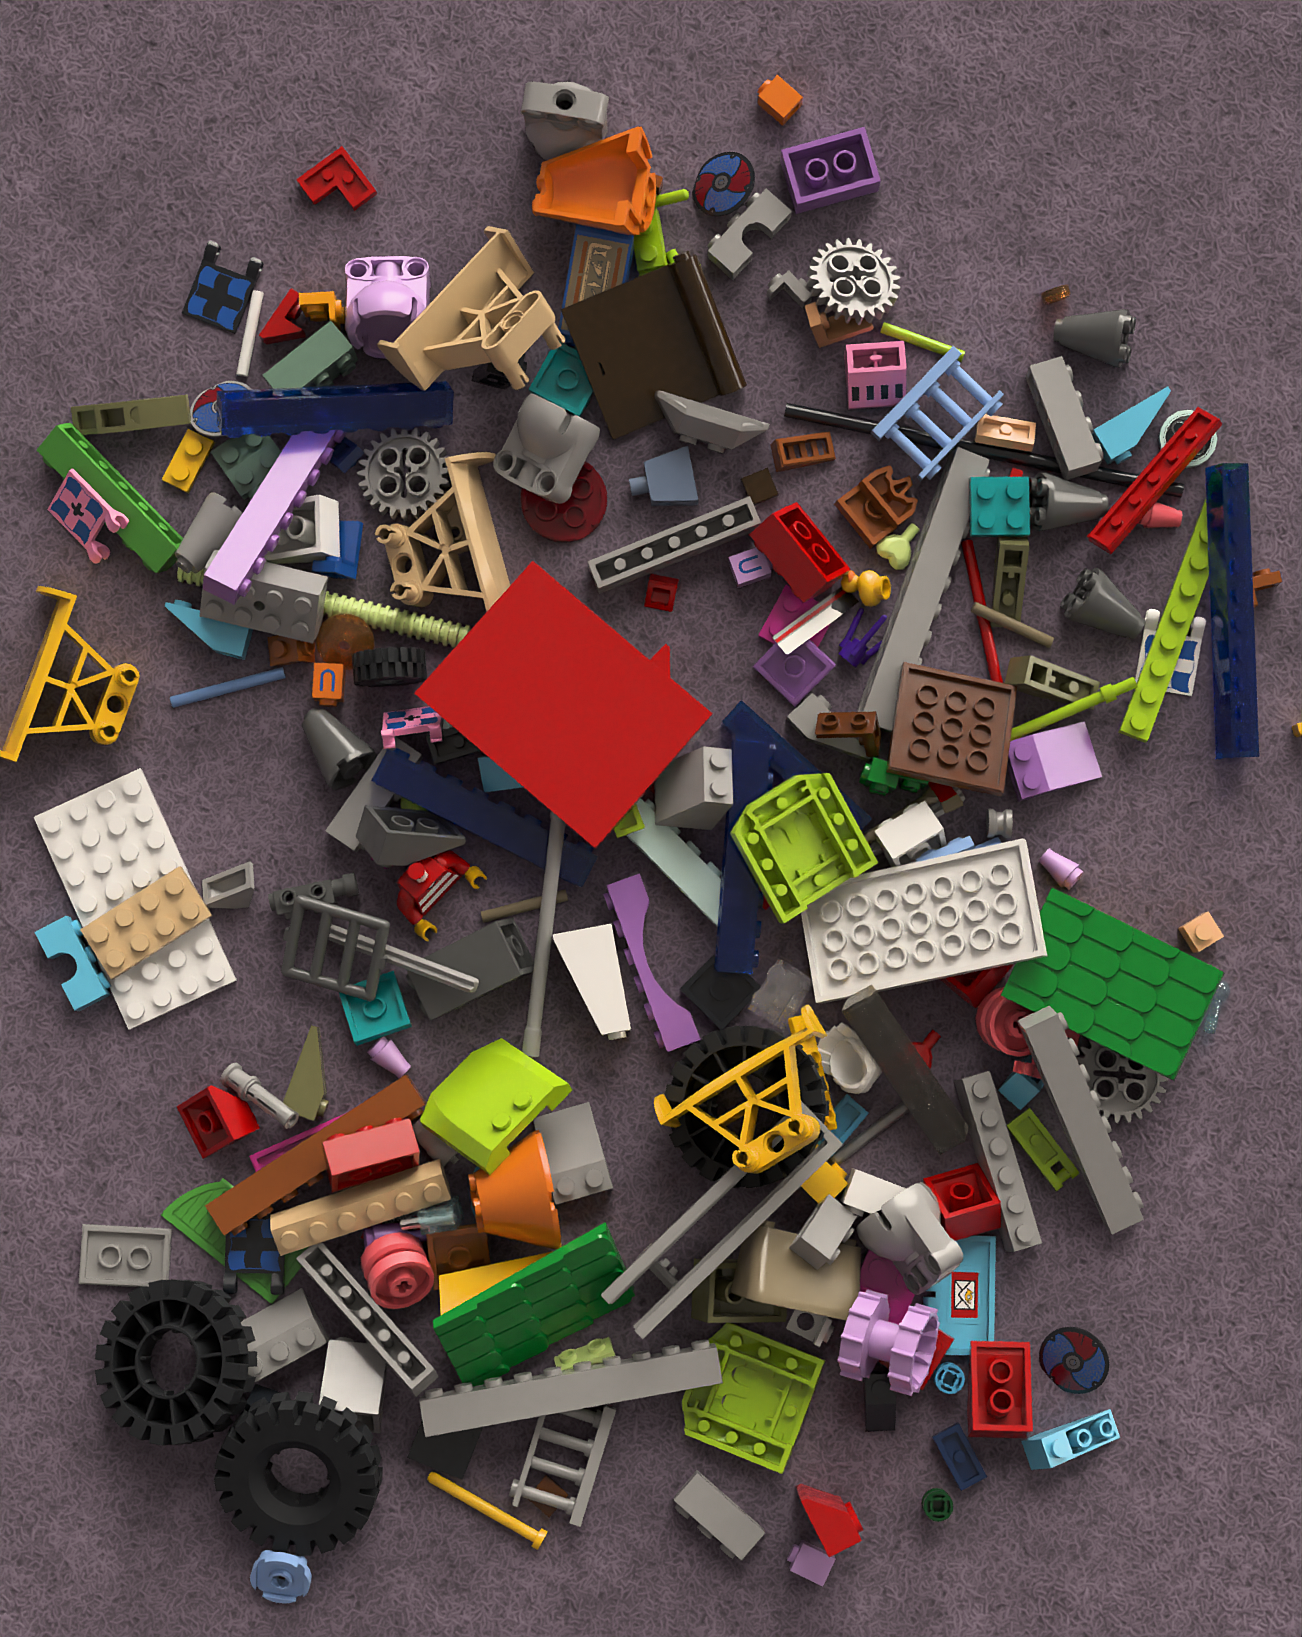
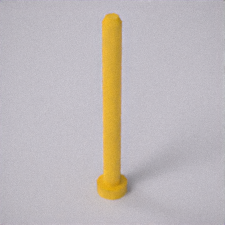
M430 1472L427 1478L429 1483L533 1542L531 1547L536 1550L539 1549L548 1531L543 1528L540 1531L533 1529L436 1472Z

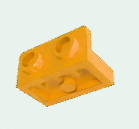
M334 291L299 293V305L305 317H310L311 321L321 322L328 320L329 316V320L341 332L340 324H345V307H342V300H337Z

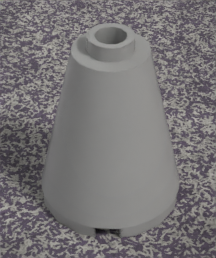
M210 493L206 497L175 552L176 564L186 573H190V571L198 573L205 568L213 551L220 550L243 514L235 505L230 508L223 504L227 499L217 493Z

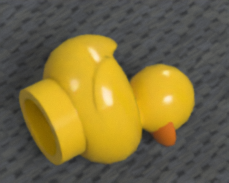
M850 570L841 579L842 589L847 593H853L858 590L860 599L865 606H876L881 600H886L890 597L891 584L887 576H879L874 571H864L860 576H857L854 571Z

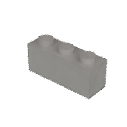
M698 1470L694 1472L673 1497L677 1503L674 1508L686 1519L692 1516L700 1524L697 1528L709 1539L712 1536L716 1537L722 1543L720 1549L732 1559L737 1556L740 1560H743L765 1534L764 1528Z

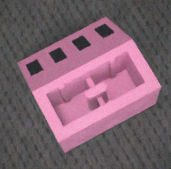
M904 341L846 345L844 360L848 410L895 407L906 395Z

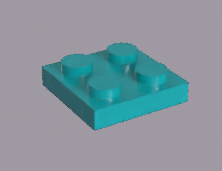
M561 343V347L549 351L528 390L530 393L560 406L567 413L581 417L594 392L577 350Z
M1029 477L969 478L970 537H1028L1030 535Z
M394 970L380 975L376 997L373 1001H366L339 993L356 1046L412 1027ZM367 980L358 982L354 985L365 988Z

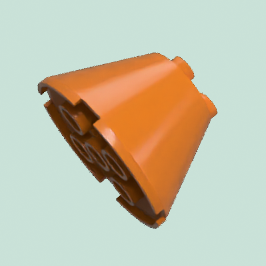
M536 1130L508 1148L510 1155L491 1175L482 1169H478L473 1174H468L471 1190L470 1196L473 1209L475 1210L478 1233H489L556 1250L561 1248L559 1218L554 1202H551V1192H554L544 1142L539 1130Z

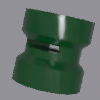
M929 1489L922 1497V1509L933 1521H944L952 1514L953 1501L943 1489Z

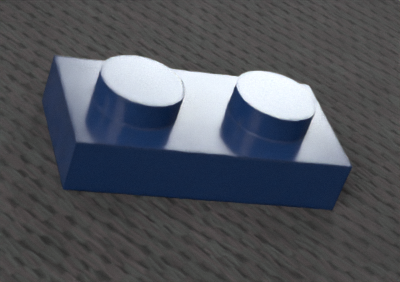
M958 1422L932 1436L961 1491L987 1477Z

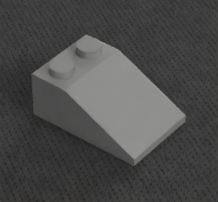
M589 1102L533 1119L535 1130H539L544 1142L554 1189L552 1193L556 1205L613 1188Z

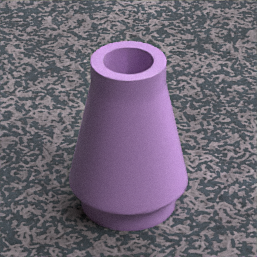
M1050 848L1038 861L1061 888L1064 886L1070 890L1083 874V871L1079 869V864L1053 852Z
M385 1036L379 1038L367 1051L371 1056V1061L393 1073L398 1078H401L411 1067L391 1038L387 1039Z

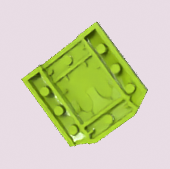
M830 773L794 775L748 804L730 832L778 922L781 924L786 923L808 909L807 905L849 878H856L878 863Z
M500 1038L471 1052L430 1094L420 1118V1123L433 1135L484 1172L491 1175L510 1155L507 1146L546 1106L549 1110L553 1111L568 1096L572 1088L569 1083Z
M726 1323L708 1339L709 1344L715 1343L717 1347L723 1383L687 1389L682 1399L685 1435L783 1474L826 1360L736 1324Z

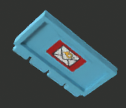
M974 1235L957 1240L956 1242L963 1252V1261L949 1276L926 1290L934 1291L935 1297H923V1305L938 1309L939 1329L955 1339L945 1355H969L970 1341H994L996 1236Z

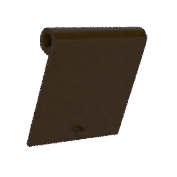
M689 251L673 256V263L560 309L613 440L665 418L655 399V393L658 390L702 403L718 395H727L747 386L696 254L690 255Z

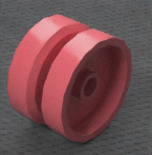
M1004 987L993 990L984 997L978 1006L975 1018L977 1032L986 1044L1007 1055L1017 1057L1031 1055L1017 1020L1024 1018L1025 1013L1032 1014L1034 1012L1002 997L1001 994Z
M397 1232L386 1234L374 1240L366 1247L361 1256V1269L367 1281L370 1295L376 1304L383 1308L400 1309L409 1307L421 1301L430 1292L434 1284V1273L427 1260L425 1249L419 1238L410 1233Z

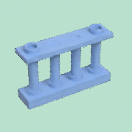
M954 346L871 431V434L878 441L884 436L887 439L891 438L923 469L917 476L920 481L925 476L930 480L942 468L938 463L986 413L991 417L1003 405L999 401L1004 395L1000 390L992 398L959 366L961 363L958 361V358L962 353ZM944 373L948 376L952 375L984 406L973 419L939 388L940 384L937 380ZM924 394L928 398L932 396L964 427L952 440L919 409L920 405L917 401ZM904 415L907 418L911 417L943 448L932 461L898 430L900 426L896 423Z

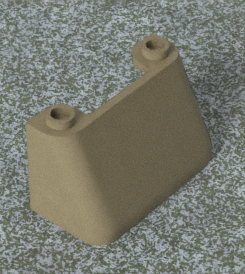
M765 1220L742 1242L731 1288L732 1293L762 1303L847 1320L849 1309L852 1308L860 1291L861 1247L856 1246L857 1240L848 1239L845 1243L841 1242L837 1247L841 1252L831 1265L826 1262L818 1270L789 1248L798 1234L774 1228L775 1222Z

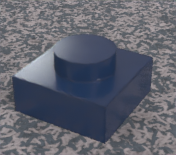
M344 436L341 443H338L333 448L334 451L329 462L345 474L348 469L356 465L364 452Z

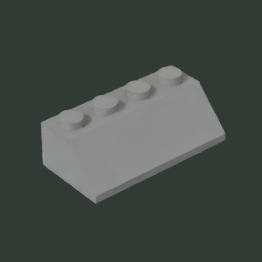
M303 1288L241 1322L242 1326L252 1327L255 1337L254 1342L247 1344L248 1351H257V1367H248V1375L256 1377L255 1382L330 1340Z

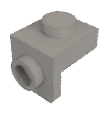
M789 270L783 276L780 273L777 274L767 285L769 287L767 297L770 300L782 289L802 309L812 300V296H810L811 287L807 286V282L804 279L800 278L798 280Z

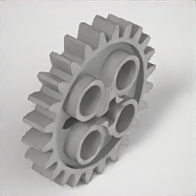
M849 238L846 239L844 245L836 239L833 246L826 243L824 249H818L815 257L812 258L806 275L809 277L807 286L813 287L810 296H819L816 305H826L824 313H829L833 310L835 312L834 319L836 320L843 315L845 316L846 323H849L851 318H855L856 323L860 325L862 319L865 318L870 324L874 316L880 320L884 313L888 314L898 298L900 286L897 284L900 276L894 275L897 267L888 266L891 258L886 257L882 259L880 256L883 250L880 249L873 252L871 243L865 248L862 247L860 239L856 245H852Z
M403 427L399 435L392 428L391 437L387 438L381 433L382 442L371 441L374 447L373 451L364 449L363 452L368 457V460H359V464L365 470L358 471L357 475L365 480L358 484L361 490H366L362 494L366 500L372 499L370 502L373 509L379 507V512L382 516L390 510L392 520L396 519L398 513H401L404 521H407L409 513H412L416 519H419V510L426 512L429 509L428 505H433L437 502V496L442 497L445 494L442 487H451L450 482L445 479L449 477L448 469L445 468L447 467L446 457H444L447 452L444 447L438 448L440 443L437 438L430 441L431 436L427 431L420 437L418 428H414L412 434H409L407 428ZM406 449L408 451L405 464L409 470L405 475L407 497L402 498L404 482L400 474L404 473L403 450ZM393 454L397 456L396 462L392 465L384 464V459L388 455ZM422 454L426 456V459L421 464L413 463V459L417 455ZM419 482L426 484L421 492L412 491L415 484ZM390 483L397 484L393 492H384L386 485Z
M1087 1039L1089 1048L1082 1046L1078 1048L1084 1056L1083 1058L1076 1057L1078 1064L1085 1066L1089 1074L1090 1081L1086 1083L1089 1090H1094L1100 1100L1101 1106L1097 1109L1102 1111V1116L1104 1115L1108 1119L1110 1114H1112L1113 1122L1118 1123L1121 1115H1123L1126 1123L1131 1122V1114H1134L1138 1119H1142L1141 1109L1151 1113L1153 1110L1149 1104L1150 1102L1160 1104L1161 1101L1156 1096V1093L1166 1092L1159 1085L1160 1082L1168 1081L1167 1077L1144 1066H1141L1138 1070H1133L1129 1066L1128 1058ZM1103 1051H1108L1113 1056V1062L1107 1068L1103 1067L1099 1062V1055ZM1121 1067L1123 1073L1144 1074L1146 1078L1144 1080L1121 1079L1120 1083H1118V1078L1095 1076L1093 1072L1095 1070L1116 1072ZM1102 1080L1107 1081L1111 1086V1091L1106 1097L1100 1096L1097 1092V1084ZM1131 1083H1136L1140 1088V1095L1134 1100L1130 1099L1126 1094L1127 1086Z

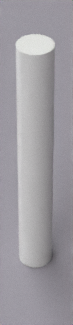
M252 291L236 373L238 376L248 377L264 295L261 291Z

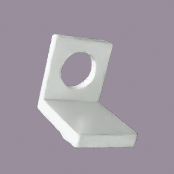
M794 1310L786 1329L812 1341L818 1347L821 1346L822 1341L828 1342L834 1326L831 1325V1317L809 1313L814 1318V1326L810 1330L805 1331L798 1327L797 1318L800 1314L809 1312Z

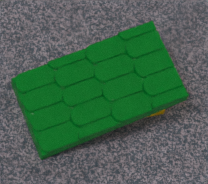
M1051 888L1040 911L1047 957L1016 963L1001 996L1034 1013L1050 1005L1056 1013L1061 1012L1069 1030L1175 1081L1225 973L1082 901Z
M605 1222L552 1252L439 1275L441 1316L433 1320V1329L462 1383L470 1382L472 1386H479L484 1384V1380L500 1377L510 1372V1367L544 1352L548 1345L594 1324V1319L628 1304L632 1297L635 1296L634 1286H630L613 1304H608L601 1296L602 1292L626 1270Z

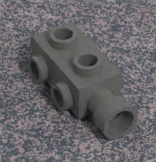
M355 873L342 875L343 878L335 880L329 879L273 891V893L268 894L270 908L272 911L276 910L277 915L285 916L286 920H291L294 901L298 895L333 905L338 904L337 897L346 895L347 898L358 896L359 889ZM322 887V894L320 896H316V889ZM293 893L294 899L288 903L287 896Z

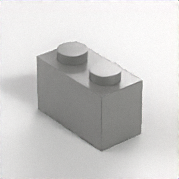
M829 1194L817 1204L789 1248L817 1270L826 1262L831 1265L841 1252L837 1248L841 1242L845 1243L855 1229L851 1226L857 1216Z

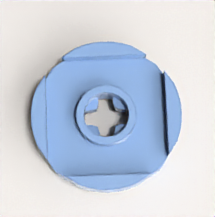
M272 1550L261 1552L260 1557L253 1564L250 1575L252 1587L255 1590L258 1587L263 1591L262 1597L276 1603H292L296 1601L298 1596L303 1594L304 1597L309 1591L312 1579L311 1571L307 1566V1559L304 1556L274 1552Z

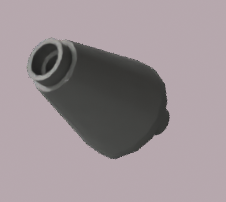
M1120 309L1065 316L1064 319L1057 318L1053 340L1054 342H1060L1061 346L1110 366L1120 368L1123 363H1129L1131 346H1128L1127 342L1129 334H1134L1136 317L1130 315L1129 310Z
M1040 472L1035 478H1029L1030 525L1036 531H1045L1097 520L1099 517H1104L1108 511V497L1097 490Z
M1084 568L1076 579L1078 585L1073 593L1069 592L1066 594L1060 604V607L1065 610V617L1071 621L1114 635L1134 639L1141 632L1145 624V619L1141 617V613L1102 570L1093 568L1090 571Z

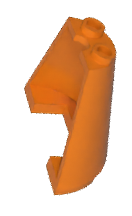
M642 127L632 128L542 162L540 174L536 179L537 188L540 193L536 194L535 199L532 201L533 214L535 216L627 235H640V232H645L651 224L655 210L656 176L655 173H650L651 166L648 163V159L653 157Z

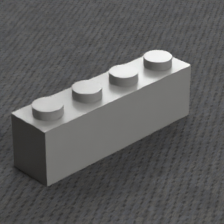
M1062 356L1029 366L1025 377L1063 478L1069 480L1097 471L1103 459V452L1100 444L1095 443L1093 439L1092 422L1088 416L1085 417L1082 410L1083 399L1081 393L1074 389L1071 367L1065 365Z
M396 736V748L381 750L325 830L356 853L360 848L365 850L356 838L365 805L389 807L393 800L399 802L407 790L404 784L410 776L416 778L424 766L421 762L423 759L422 754Z

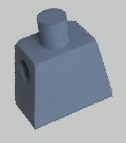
M688 446L645 461V476L629 479L631 495L649 493L651 506L698 505V495Z

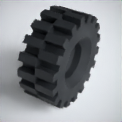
M375 648V650L368 649L352 654L353 682L356 686H405L418 684L427 679L425 650L421 648Z

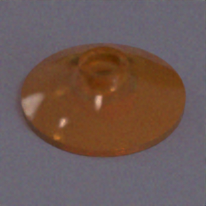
M337 614L325 620L320 626L316 637V647L319 655L326 663L344 664L346 670L353 669V653L368 649L374 650V635L369 625L361 618L352 614ZM345 641L349 644V648L342 649L339 643Z

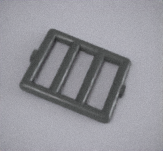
M298 895L294 901L290 927H287L284 932L283 940L287 942L281 973L289 978L366 1001H373L376 997L381 970L386 967L388 958L384 953L390 923L378 917ZM305 909L321 913L310 971L294 967ZM333 917L349 921L338 980L322 975ZM361 925L377 930L365 988L349 983Z

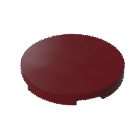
M585 461L572 486V493L567 501L560 504L522 488L521 508L529 526L543 538L561 543L574 542L591 534L603 520L607 508V490L599 473L592 465Z

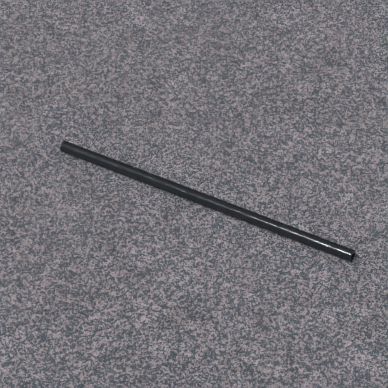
M791 403L786 404L784 417L870 435H872L871 431L879 424V421ZM900 426L898 429L914 444L943 449L926 431ZM963 438L951 449L960 447L988 459L1061 473L1056 457L976 443L975 441ZM1099 466L1097 471L1078 477L1129 487L1139 474ZM1173 482L1163 494L1181 498L1184 484Z

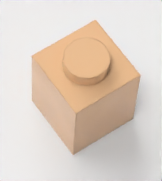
M1209 911L1202 913L1178 928L1193 953L1200 952L1224 937Z

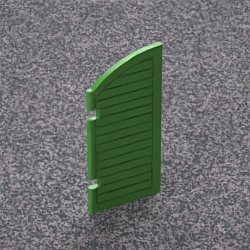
M224 1178L220 1182L209 1183L185 1193L171 1203L161 1214L162 1217L223 1266H225L226 1235L222 1234L205 1205L234 1187ZM308 1247L285 1254V1287L301 1268L296 1258ZM237 1273L238 1278L269 1303L273 1304L279 1295H273L270 1292L272 1274Z

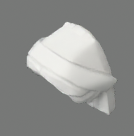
M842 1022L837 1027L834 1025L829 1031H826V1037L820 1038L817 1046L821 1054L824 1073L833 1076L835 1083L845 1092L854 1094L866 1093L879 1078L886 1063L878 1052L874 1035H860Z

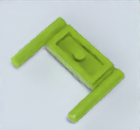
M686 189L657 195L650 226L645 232H640V235H634V252L639 276L668 265L657 207L686 201L689 198V193Z

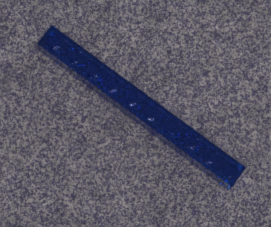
M1221 463L1205 468L1216 759L1259 757L1249 466L1248 463Z

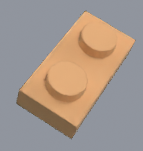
M985 414L977 422L975 442L1032 452L1036 423L993 415L990 417Z

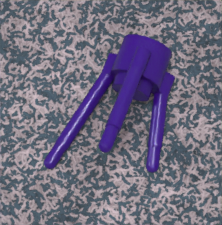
M859 608L845 638L839 644L842 649L838 654L855 668L860 663L864 665L880 648L882 640L869 651H867L868 647L866 644L886 621V615L880 617L861 641L854 638L851 642L850 640L864 613V608Z

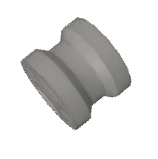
M987 809V838H993L995 835L1011 838L1012 810L1005 809L1003 812H996L994 809Z

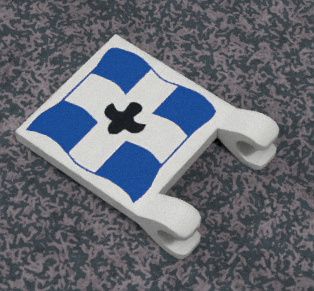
M1149 609L1146 612L1135 678L1136 683L1157 629L1160 612L1155 609ZM1195 617L1192 620L1190 637L1186 636L1166 692L1192 696L1201 641L1206 620L1202 617Z

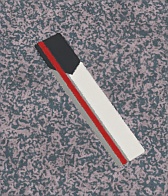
M840 587L774 635L773 639L786 654H789L859 601L852 593H847Z

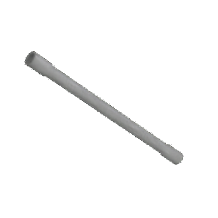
M550 811L551 823L527 1025L524 1029L522 1052L531 1057H539L541 1024L565 831V822L552 811Z

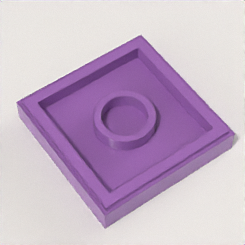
M808 639L789 654H786L775 643L753 667L795 707L836 664Z

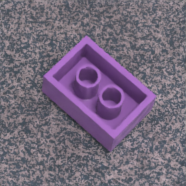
M865 127L781 150L780 163L795 214L879 191L881 180Z

